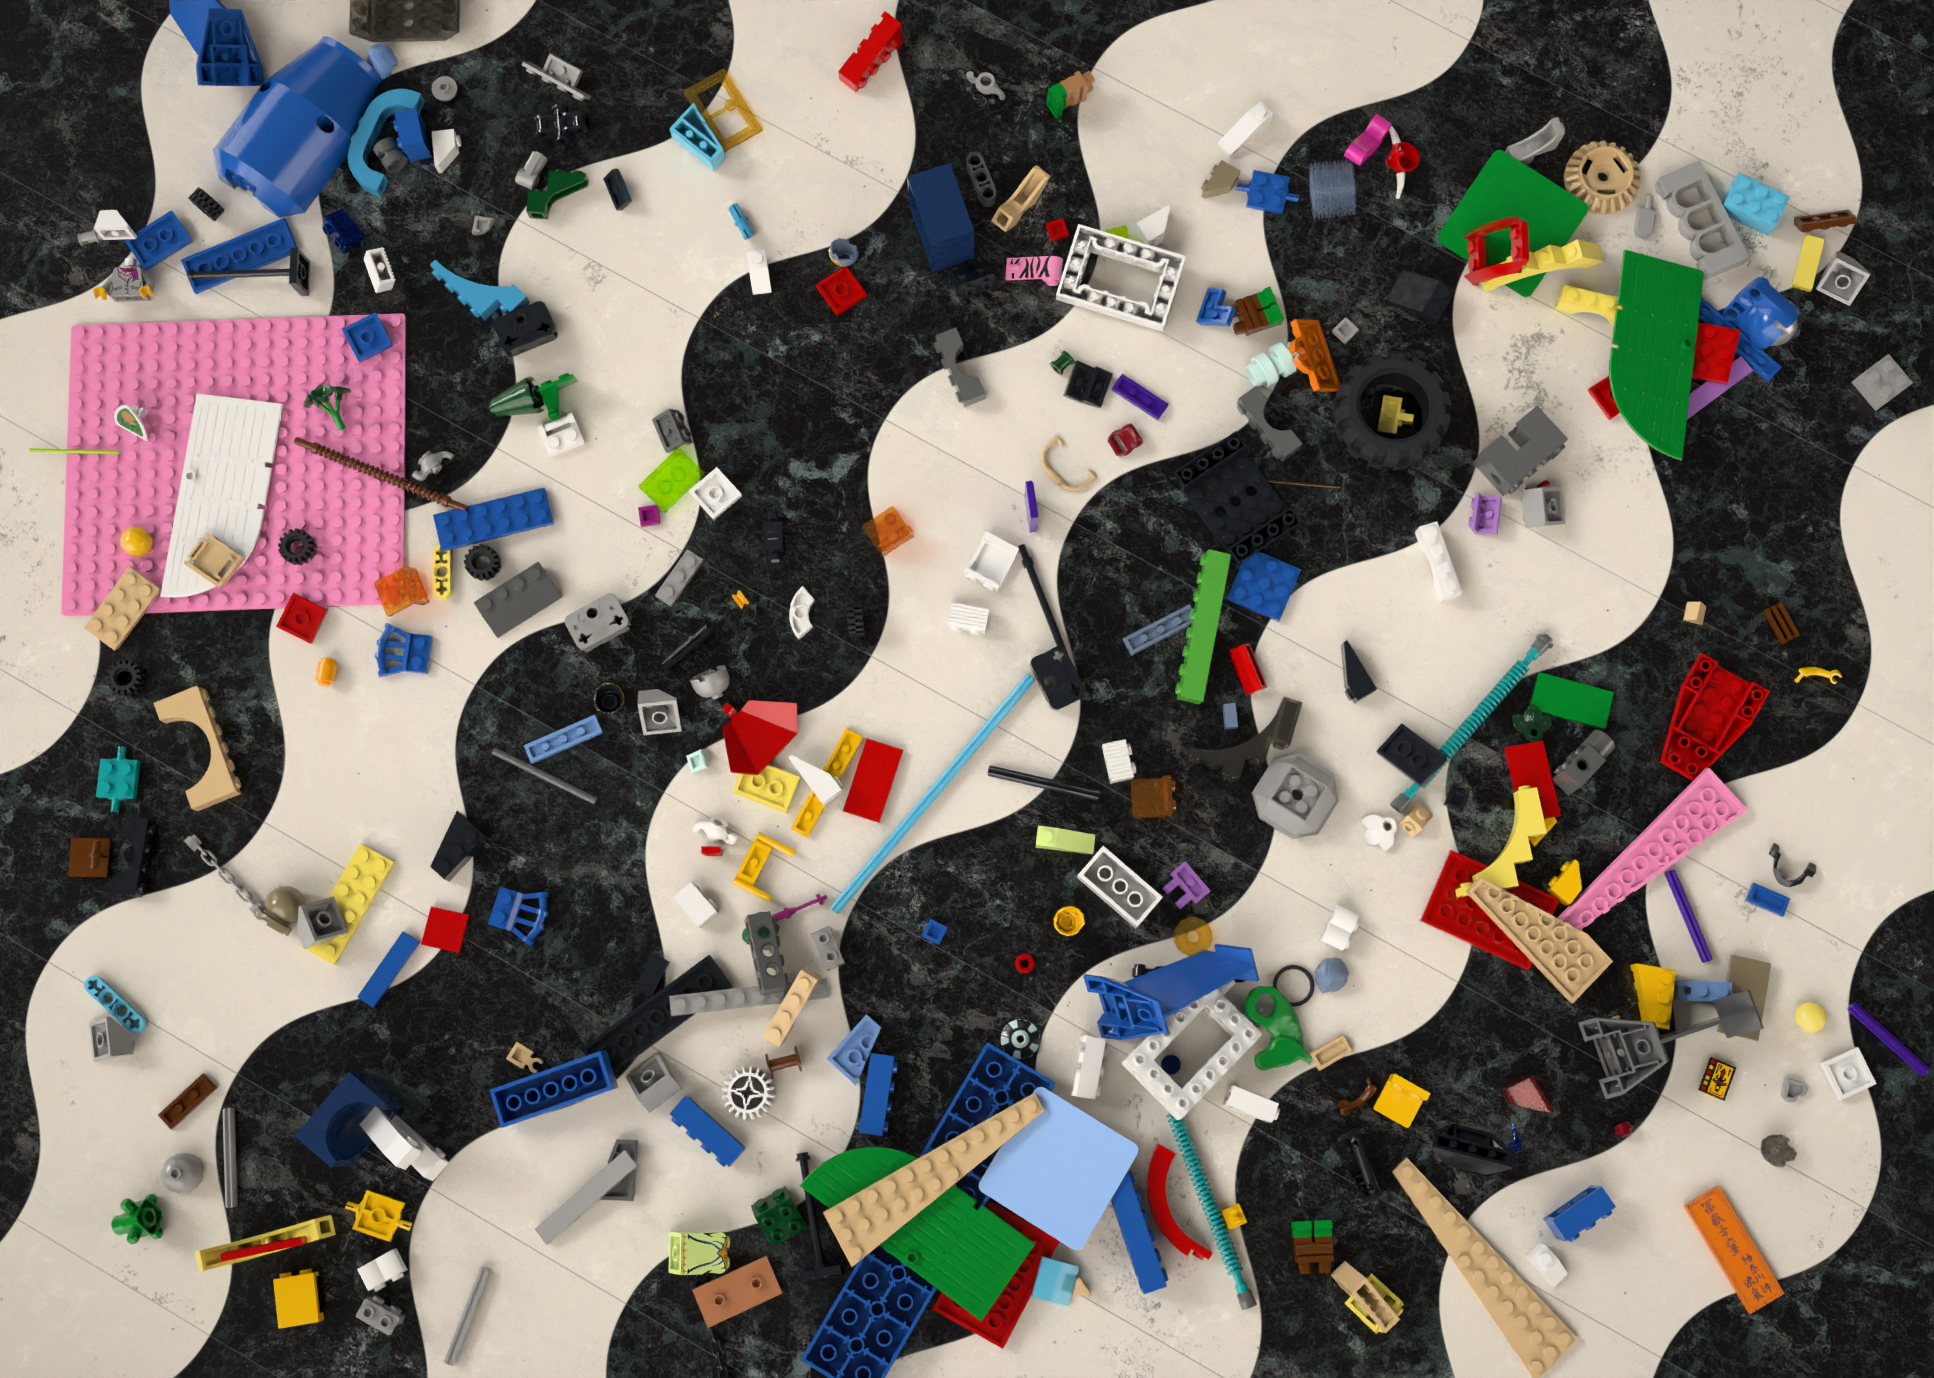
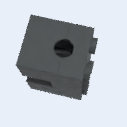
M1538 406L1516 423L1517 426L1508 433L1520 447L1519 450L1516 451L1504 436L1501 435L1484 449L1473 462L1502 496L1507 493L1511 495L1515 492L1526 476L1530 478L1538 471L1537 467L1540 465L1544 466L1551 459L1553 460L1566 447L1564 443L1568 438Z

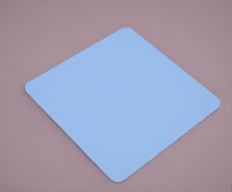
M1038 1087L1033 1093L1036 1094L1044 1112L1000 1147L979 1182V1189L982 1193L1073 1250H1080L1085 1245L1139 1151L1138 1146L1046 1088Z

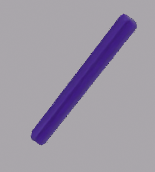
M1670 870L1665 873L1670 889L1701 962H1709L1713 959L1677 872L1676 870Z
M1853 1002L1849 1005L1847 1010L1922 1077L1929 1072V1067L1859 1004Z

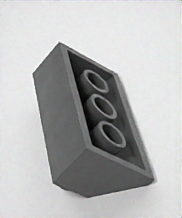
M538 561L473 603L493 633L499 638L558 601L562 596Z

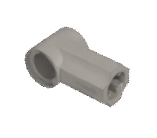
M537 151L532 152L524 168L519 169L515 182L532 191L535 190L540 180L539 175L548 161L547 158Z

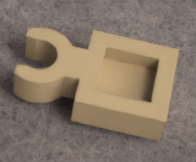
M519 1042L515 1043L506 1058L522 1069L528 1065L529 1070L533 1073L539 1072L534 1068L535 1062L544 1064L542 1059L532 1058L534 1051Z

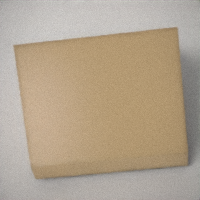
M1687 602L1683 621L1703 625L1706 606L1701 602Z
M1078 1276L1072 1295L1089 1297L1091 1292Z

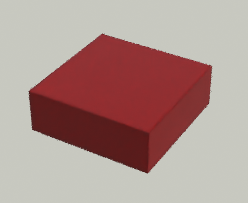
M1063 218L1046 223L1051 242L1069 237V232Z
M701 846V853L704 856H722L723 848Z

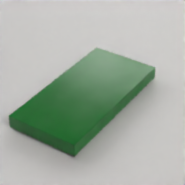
M1538 672L1529 710L1604 730L1614 692Z

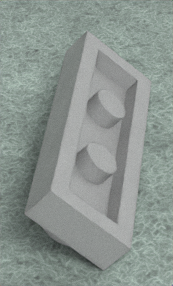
M687 549L655 594V597L672 607L703 563V559Z

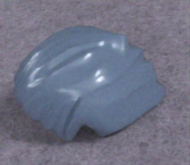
M1338 957L1325 958L1318 964L1314 972L1315 981L1321 993L1340 990L1347 983L1349 975L1345 963Z

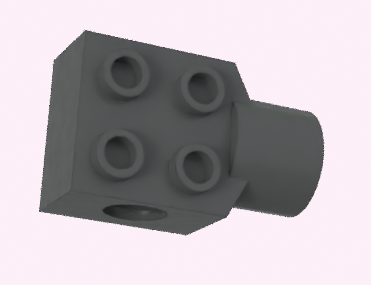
M1594 730L1578 749L1573 751L1566 758V761L1554 771L1556 775L1552 778L1553 782L1568 796L1581 788L1606 761V757L1615 749L1613 740L1604 732Z

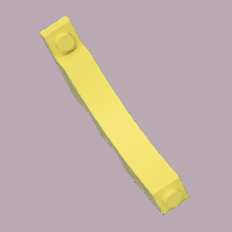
M1530 785L1522 786L1513 793L1515 817L1509 840L1495 861L1483 871L1472 876L1473 883L1478 878H1482L1500 887L1502 890L1519 886L1514 864L1533 860L1528 838L1543 836L1547 833L1537 787L1530 788ZM1472 882L1460 884L1461 888L1455 890L1457 898L1469 896L1465 891L1472 885Z

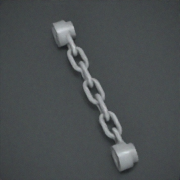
M195 835L188 836L184 840L194 852L197 849L201 851V858L209 866H215L219 870V877L226 884H232L236 888L235 892L242 901L252 904L249 909L254 915L258 909H265L260 902L255 904L252 901V894L244 886H238L234 882L235 877L227 868H220L217 864V858L211 851L203 850L199 846L202 842ZM209 854L214 860H211L210 863L204 855L207 856ZM224 871H226L230 875L231 878H228L229 881H227L223 877L222 874H225ZM243 889L249 897L246 896L244 898L239 892H242Z

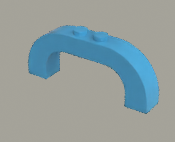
M394 89L382 93L370 103L364 116L360 118L359 127L351 137L348 164L357 182L370 194L381 198L389 182L384 174L371 170L368 167V157L384 122L388 117L397 112L416 108L420 114L425 103L421 93L408 89Z

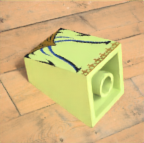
M669 1232V1273L678 1275L727 1274V1269L730 1266V1259L727 1256V1248L730 1246L728 1232Z

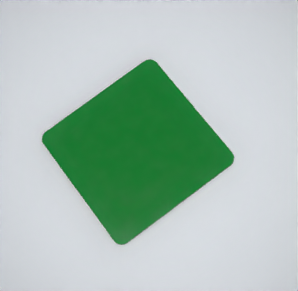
M1496 150L1439 232L1437 240L1441 245L1469 262L1468 240L1462 238L1471 230L1484 224L1518 216L1519 219L1528 222L1529 252H1536L1548 245L1563 247L1584 219L1589 208L1585 202L1503 150ZM1511 227L1484 235L1486 267L1500 264L1506 261L1507 257L1511 256ZM1547 272L1528 276L1507 283L1505 286L1523 297H1529Z

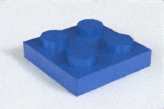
M376 312L342 329L360 363L393 347Z

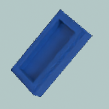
M1752 883L1745 901L1783 917L1790 898Z

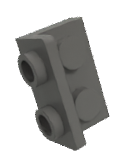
M667 409L652 419L666 453H671L684 444H692L691 433L686 428L684 417L679 410Z

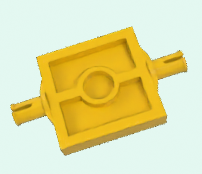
M366 1190L364 1198L359 1205L348 1201L347 1206H345V1209L356 1212V1220L352 1229L389 1242L392 1241L398 1227L409 1231L411 1229L409 1226H412V1222L401 1219L405 1202L370 1190Z

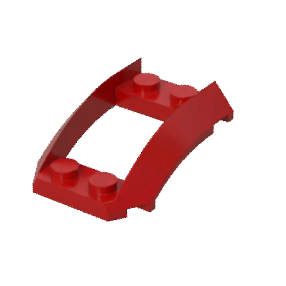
M1518 216L1484 224L1471 230L1462 238L1468 240V269L1470 270V273L1464 275V277L1473 286L1498 277L1522 273L1521 267L1523 265L1526 266L1529 261L1528 222L1519 219ZM1511 227L1512 262L1486 267L1484 235Z

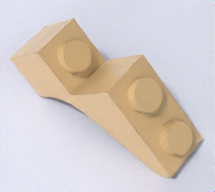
M1037 165L1034 166L1013 195L998 208L991 221L1005 232L1016 226L1023 212L1035 205L1051 176Z

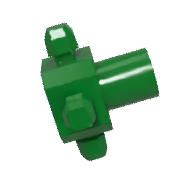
M149 1194L144 1200L137 1202L129 1198L123 1199L120 1206L125 1213L117 1215L112 1219L111 1226L113 1232L117 1235L128 1233L127 1242L129 1244H136L140 1238L146 1236L160 1239L164 1234L163 1229L160 1227L163 1214L162 1210L156 1206L157 1196Z

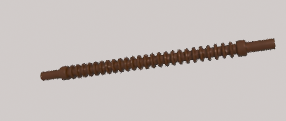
M299 437L294 439V444L309 449L315 455L319 454L320 457L324 455L325 459L329 457L330 461H338L339 464L343 463L344 466L353 467V470L358 469V472L368 473V476L373 475V478L377 477L378 480L382 479L383 482L387 481L388 484L392 483L393 486L397 485L398 488L407 489V492L412 491V494L417 493V496L422 495V498L427 497V500L431 499L432 502L441 503L446 508L452 507L465 511L468 508L467 505L452 500L451 496H443V493L438 494V491L433 492V489L428 490V487L424 488L423 485L419 486L418 483L414 484L413 481L409 482L408 479L404 480L403 477L399 478L398 475L394 476L393 473L384 472L383 469L375 468L374 465L370 466L369 463L365 465L364 461L360 463L359 459L355 461L354 457L350 459L349 455L345 457L344 453L340 454L339 451L336 452L334 449L331 451L330 448L326 449V446L321 447V444L317 442L311 443Z

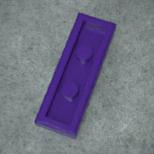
M1124 374L1119 377L1112 387L1113 392L1157 421L1169 405Z

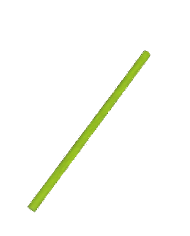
M30 448V452L121 454V451Z

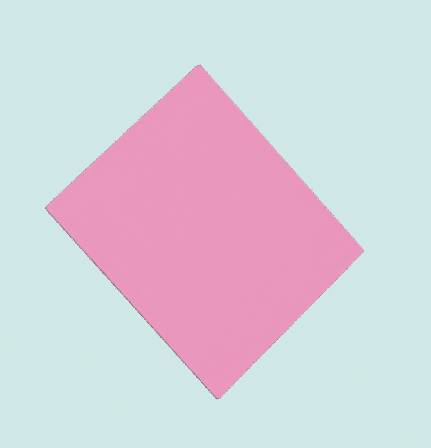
M402 313L377 314L393 347L361 363L357 360L342 329L369 315L72 326L67 449L121 451V454L67 453L61 613L64 616L94 615L129 566L162 589L197 394L283 404L273 463H266V467L272 468L266 505L259 504L258 508L265 510L263 524L252 553L222 590L216 586L205 592L185 597H161L160 592L145 613L285 608L292 593H296L322 607L402 604L404 602L405 490L402 487L398 488L397 485L393 486L392 483L388 484L387 481L383 482L382 479L378 480L377 477L373 478V475L368 476V473L363 474V471L358 472V469L353 470V467L349 468L348 465L344 466L343 463L339 464L338 461H330L329 457L325 459L324 455L321 457L319 454L315 455L309 449L294 444V439L299 437L311 443L317 442L321 444V447L326 446V449L330 448L331 451L334 449L336 452L339 451L340 454L344 453L345 457L349 455L350 459L354 457L355 461L359 459L360 463L364 461L365 465L369 463L370 466L374 465L375 468L379 467L380 470L383 469L384 472L388 471L389 474L393 473L394 476L398 475L399 478L403 477L405 480L406 316ZM330 384L333 387L340 386L351 390V393H344L342 401H340L339 414L346 427L345 429L339 431L332 416L321 407L318 408L314 404L310 408L303 406L308 395L318 385ZM333 392L329 396V402L335 410L336 400L335 393ZM128 404L131 407L136 405L138 410L141 407L147 410V413L140 420L146 429L148 441L115 424L114 412L119 406ZM130 527L143 528L153 539L152 548L142 557L131 556L120 544L122 534ZM290 529L293 531L295 529L301 531L302 529L308 533L316 544V548H314L316 553H312V560L309 558L308 563L302 562L303 565H293L286 561L278 551L280 549L278 543H281L279 539L280 537L284 538L283 533L286 532L288 534ZM300 540L294 541L290 547L291 552L294 554L300 553L304 548V544Z

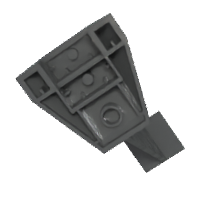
M1750 990L1713 1000L1719 1017L1663 1035H1659L1655 1022L1596 1017L1579 1022L1584 1041H1594L1606 1077L1600 1079L1599 1082L1605 1099L1627 1093L1666 1064L1669 1059L1663 1043L1718 1024H1722L1727 1038L1764 1029Z

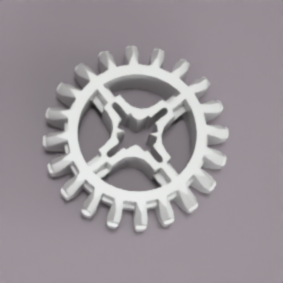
M743 1066V1073H740L739 1069H735L737 1076L730 1073L728 1076L732 1081H724L729 1087L722 1088V1091L728 1094L723 1095L722 1099L729 1100L724 1104L725 1107L732 1106L729 1109V1113L737 1110L735 1117L738 1118L743 1113V1120H746L747 1115L750 1114V1118L753 1120L755 1119L754 1113L761 1117L762 1113L760 1110L768 1112V1108L765 1105H773L771 1101H768V1098H775L774 1094H769V1091L775 1090V1087H768V1084L772 1083L773 1080L768 1079L766 1081L765 1078L768 1076V1073L765 1072L761 1076V1068H758L756 1073H754V1066H750L749 1072H747L746 1066ZM748 1076L743 1088H734L739 1079ZM754 1077L762 1083L764 1092L757 1091L754 1088ZM748 1087H751L750 1091L758 1093V1095H750L748 1099L744 1093H739V1091L748 1090ZM733 1094H738L743 1098V1108L735 1103ZM753 1098H763L760 1105L749 1110Z

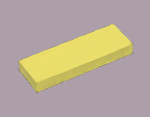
M1808 234L1804 236L1792 283L1793 288L1808 292L1812 290L1825 239Z

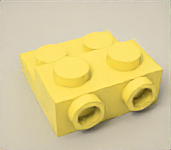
M1371 1274L1367 1280L1394 1313L1399 1316L1404 1310L1402 1308L1403 1302ZM1352 1297L1345 1302L1376 1334L1379 1331L1383 1333L1379 1326Z

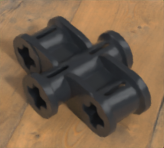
M556 104L552 106L554 114L537 115L534 117V121L537 123L536 137L541 139L556 137V144H570L571 138L569 135H582L589 132V128L586 126L587 112L581 110L567 112V105Z

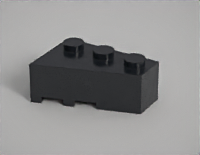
M456 811L430 867L444 880L450 882L489 838L465 815Z

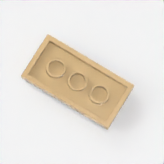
M129 566L85 625L84 629L114 651H117L161 592V588Z

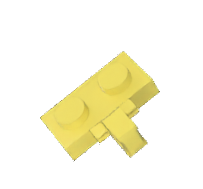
M1383 396L1377 433L1396 436L1397 427H1402V424L1412 425L1414 415L1404 413L1405 410L1401 409L1402 398Z

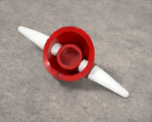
M1391 125L1389 132L1392 139V150L1388 154L1386 164L1395 171L1397 177L1396 199H1399L1404 187L1405 173L1414 170L1418 166L1420 157L1413 145L1400 141L1396 130Z

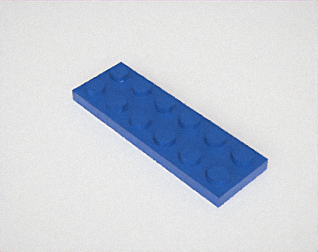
M545 488L470 505L466 511L454 509L433 515L442 552L554 525Z

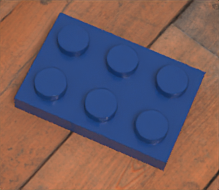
M172 210L136 232V239L124 240L145 271H148L193 242Z

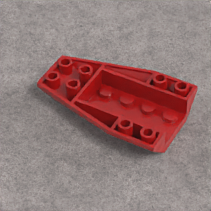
M1703 653L1699 654L1681 685L1660 760L1661 764L1691 781H1694L1705 768H1709L1752 724L1770 693L1769 690L1754 682L1748 683L1718 666L1717 661Z

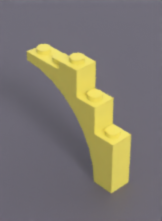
M1577 239L1563 247L1548 245L1536 252H1529V261L1526 266L1523 265L1521 267L1522 273L1510 274L1481 283L1483 290L1488 292L1528 276L1561 269H1590L1605 262L1600 244ZM1512 256L1507 257V260L1502 263L1512 262Z
M332 1216L316 1218L265 1234L197 1251L195 1255L199 1272L246 1261L281 1250L221 1262V1253L304 1235L307 1236L308 1243L336 1235Z

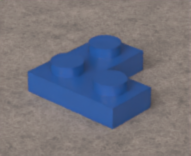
M1207 289L1196 320L1199 325L1230 327L1236 309L1232 306H1222L1227 293L1224 289Z

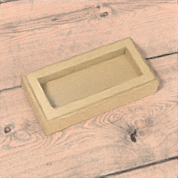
M1341 1034L1312 1051L1309 1055L1318 1071L1353 1052V1049L1344 1034Z

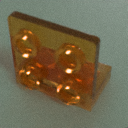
M893 506L862 526L882 557L914 537V531L910 525L907 526Z
M403 566L374 583L388 617L413 604L426 605L430 602L416 568Z

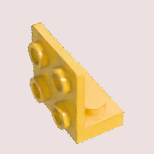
M1391 1074L1373 1109L1405 1128H1409L1422 1102L1427 1101L1430 1093L1397 1074Z

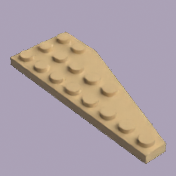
M1478 878L1465 891L1570 1003H1574L1613 962L1587 933L1574 928L1572 925L1555 918L1553 915L1519 899L1517 896L1502 890L1500 887L1482 878Z

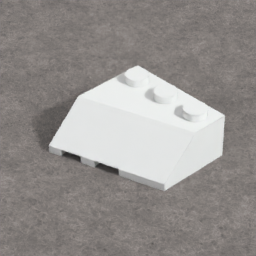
M1086 1035L1081 1036L1071 1096L1095 1100L1096 1096L1099 1097L1101 1085L1098 1084L1099 1077H1103L1104 1072L1102 1059L1106 1057L1108 1048L1105 1045L1106 1040Z

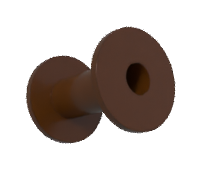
M794 1046L795 1054L770 1060L768 1054H765L771 1079H774L773 1072L798 1065L800 1072L802 1071L797 1046Z

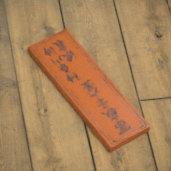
M1719 1186L1712 1188L1684 1205L1685 1210L1749 1314L1784 1294Z

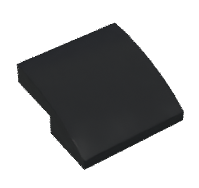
M1077 360L1074 363L1063 396L1086 405L1101 408L1113 373L1097 366L1091 367Z

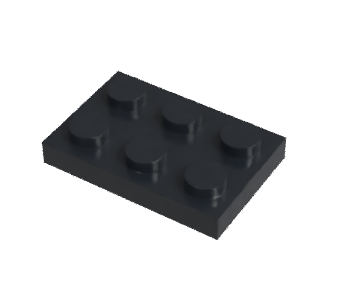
M1402 723L1376 751L1379 756L1421 788L1447 760L1444 754Z

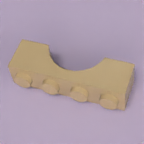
M807 966L800 970L762 1036L763 1038L778 1047L785 1042L800 1011L814 992L822 975Z

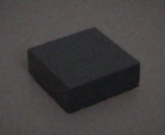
M1451 787L1443 805L1462 813L1470 795Z

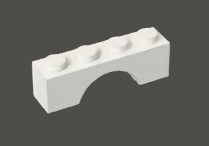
M1437 521L1418 527L1415 535L1420 549L1426 554L1430 562L1434 578V588L1439 602L1457 598L1462 593Z

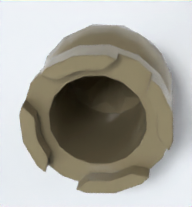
M291 886L275 888L267 896L265 909H258L254 916L258 920H265L268 922L267 926L288 936L292 931L289 924L298 920L299 906L305 904L304 897L298 889Z

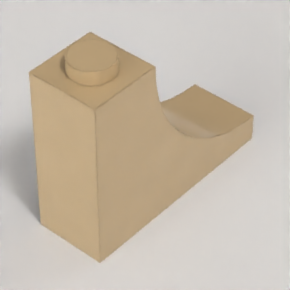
M1344 1261L1330 1274L1338 1285L1358 1303L1384 1333H1387L1400 1320L1370 1282L1347 1262Z

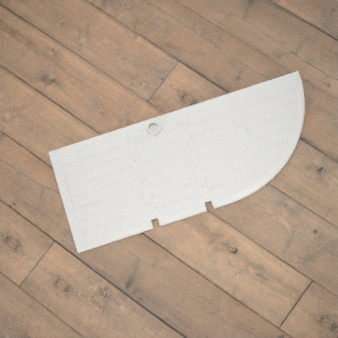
M197 394L161 597L191 596L216 587V585L184 564L186 560L193 565L194 561L188 555L201 538L207 543L211 541L204 536L206 532L245 559L240 567L252 553L263 524L265 510L258 508L259 504L266 505L272 468L266 467V463H273L283 404ZM229 561L226 567L219 574L221 578H223V576L232 566V561Z

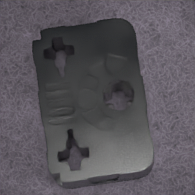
M542 301L534 302L531 305L497 317L493 321L500 344L509 357H514L554 341L558 337V332L549 310Z
M1056 646L1031 659L1030 668L1052 710H1059L1084 697L1085 687L1065 647ZM1055 652L1062 654L1061 662L1058 659L1054 660ZM1047 677L1053 679L1052 687L1044 684ZM1072 686L1075 689H1079V692H1077L1078 696H1076L1075 694L1071 695L1070 691L1072 690Z

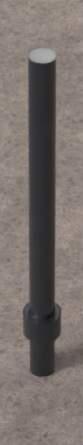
M1025 544L1019 545V552L1023 559L1021 562L1024 569H1027L1055 643L1063 648L1065 645L1034 569V561L1029 556Z

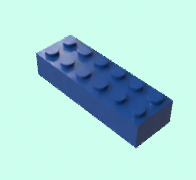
M603 1050L489 1091L500 1126L504 1128L619 1087L607 1050Z
M1129 1170L1113 1195L1111 1203L1140 1290L1143 1294H1147L1167 1287L1166 1281H1169L1165 1269L1160 1267L1161 1255L1159 1250L1153 1247L1152 1242L1155 1241L1152 1230L1150 1228L1147 1229L1146 1222H1149L1146 1211L1140 1208L1139 1203L1142 1202L1139 1191L1134 1190L1132 1183H1135L1132 1171Z

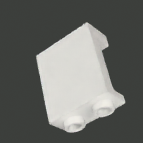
M986 531L968 567L965 568L964 575L971 582H980L988 591L992 592L995 590L998 592L1019 554V548Z

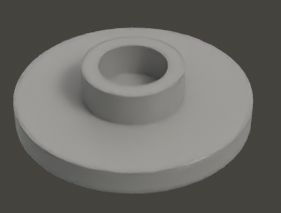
M439 77L432 84V93L440 101H449L457 94V84L451 77Z

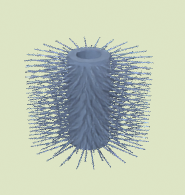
M1334 160L1335 169H1332L1329 164L1328 171L1322 163L1323 171L1321 170V173L1316 162L1314 163L1315 170L1312 171V167H1309L1311 170L1309 173L1311 176L1309 179L1311 181L1309 184L1312 202L1311 211H1313L1315 219V211H1318L1322 219L1324 218L1322 211H1325V215L1328 216L1326 210L1328 207L1333 217H1335L1334 209H1337L1339 214L1340 210L1338 207H1340V204L1344 215L1348 213L1345 206H1348L1349 210H1352V214L1355 215L1353 207L1355 208L1356 206L1354 204L1356 198L1354 199L1356 194L1355 181L1350 163L1347 169L1345 163L1341 162L1340 166H1342V169L1339 170V166Z

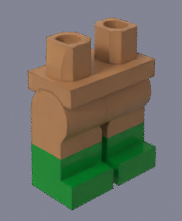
M1077 71L1074 73V76L1049 88L1046 105L1054 117L1057 119L1062 116L1064 108L1070 105L1074 106L1079 101L1084 102L1087 99V94L1093 91L1092 83L1095 82V78L1090 71L1082 75Z

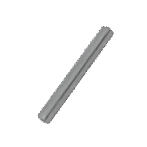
M224 1108L226 1208H233L238 1205L235 1109Z
M481 1267L477 1274L444 1363L453 1366L456 1364L491 1270L486 1267Z

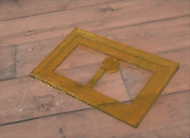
M724 68L683 91L690 104L692 105L694 102L697 110L723 148L724 153L763 131ZM721 82L731 99L726 100L724 108L709 115L697 95ZM737 107L748 127L724 139L712 119L727 110L732 111Z

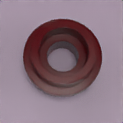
M1629 1121L1623 1122L1614 1127L1615 1135L1621 1136V1138L1627 1137L1632 1134L1631 1130L1634 1129V1126L1630 1125Z

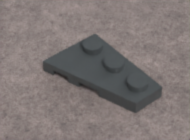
M616 1139L608 1164L624 1150H627L633 1159L637 1161L638 1140ZM636 1168L600 1200L634 1201Z

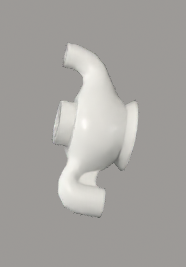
M716 817L710 818V821L698 822L692 829L697 833L700 829H703L708 835L707 838L712 842L723 840L726 844L733 845L738 838V835L735 833L729 835L726 829L728 823Z

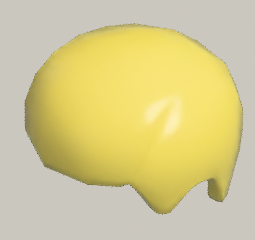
M1805 1002L1799 1005L1795 1012L1796 1024L1805 1033H1816L1822 1030L1827 1021L1825 1010L1814 1002Z

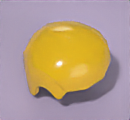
M130 527L122 534L120 544L131 556L142 557L152 548L153 539L143 528Z
M1065 906L1059 909L1053 919L1055 929L1060 934L1066 936L1077 934L1085 924L1084 914L1080 909L1073 906Z

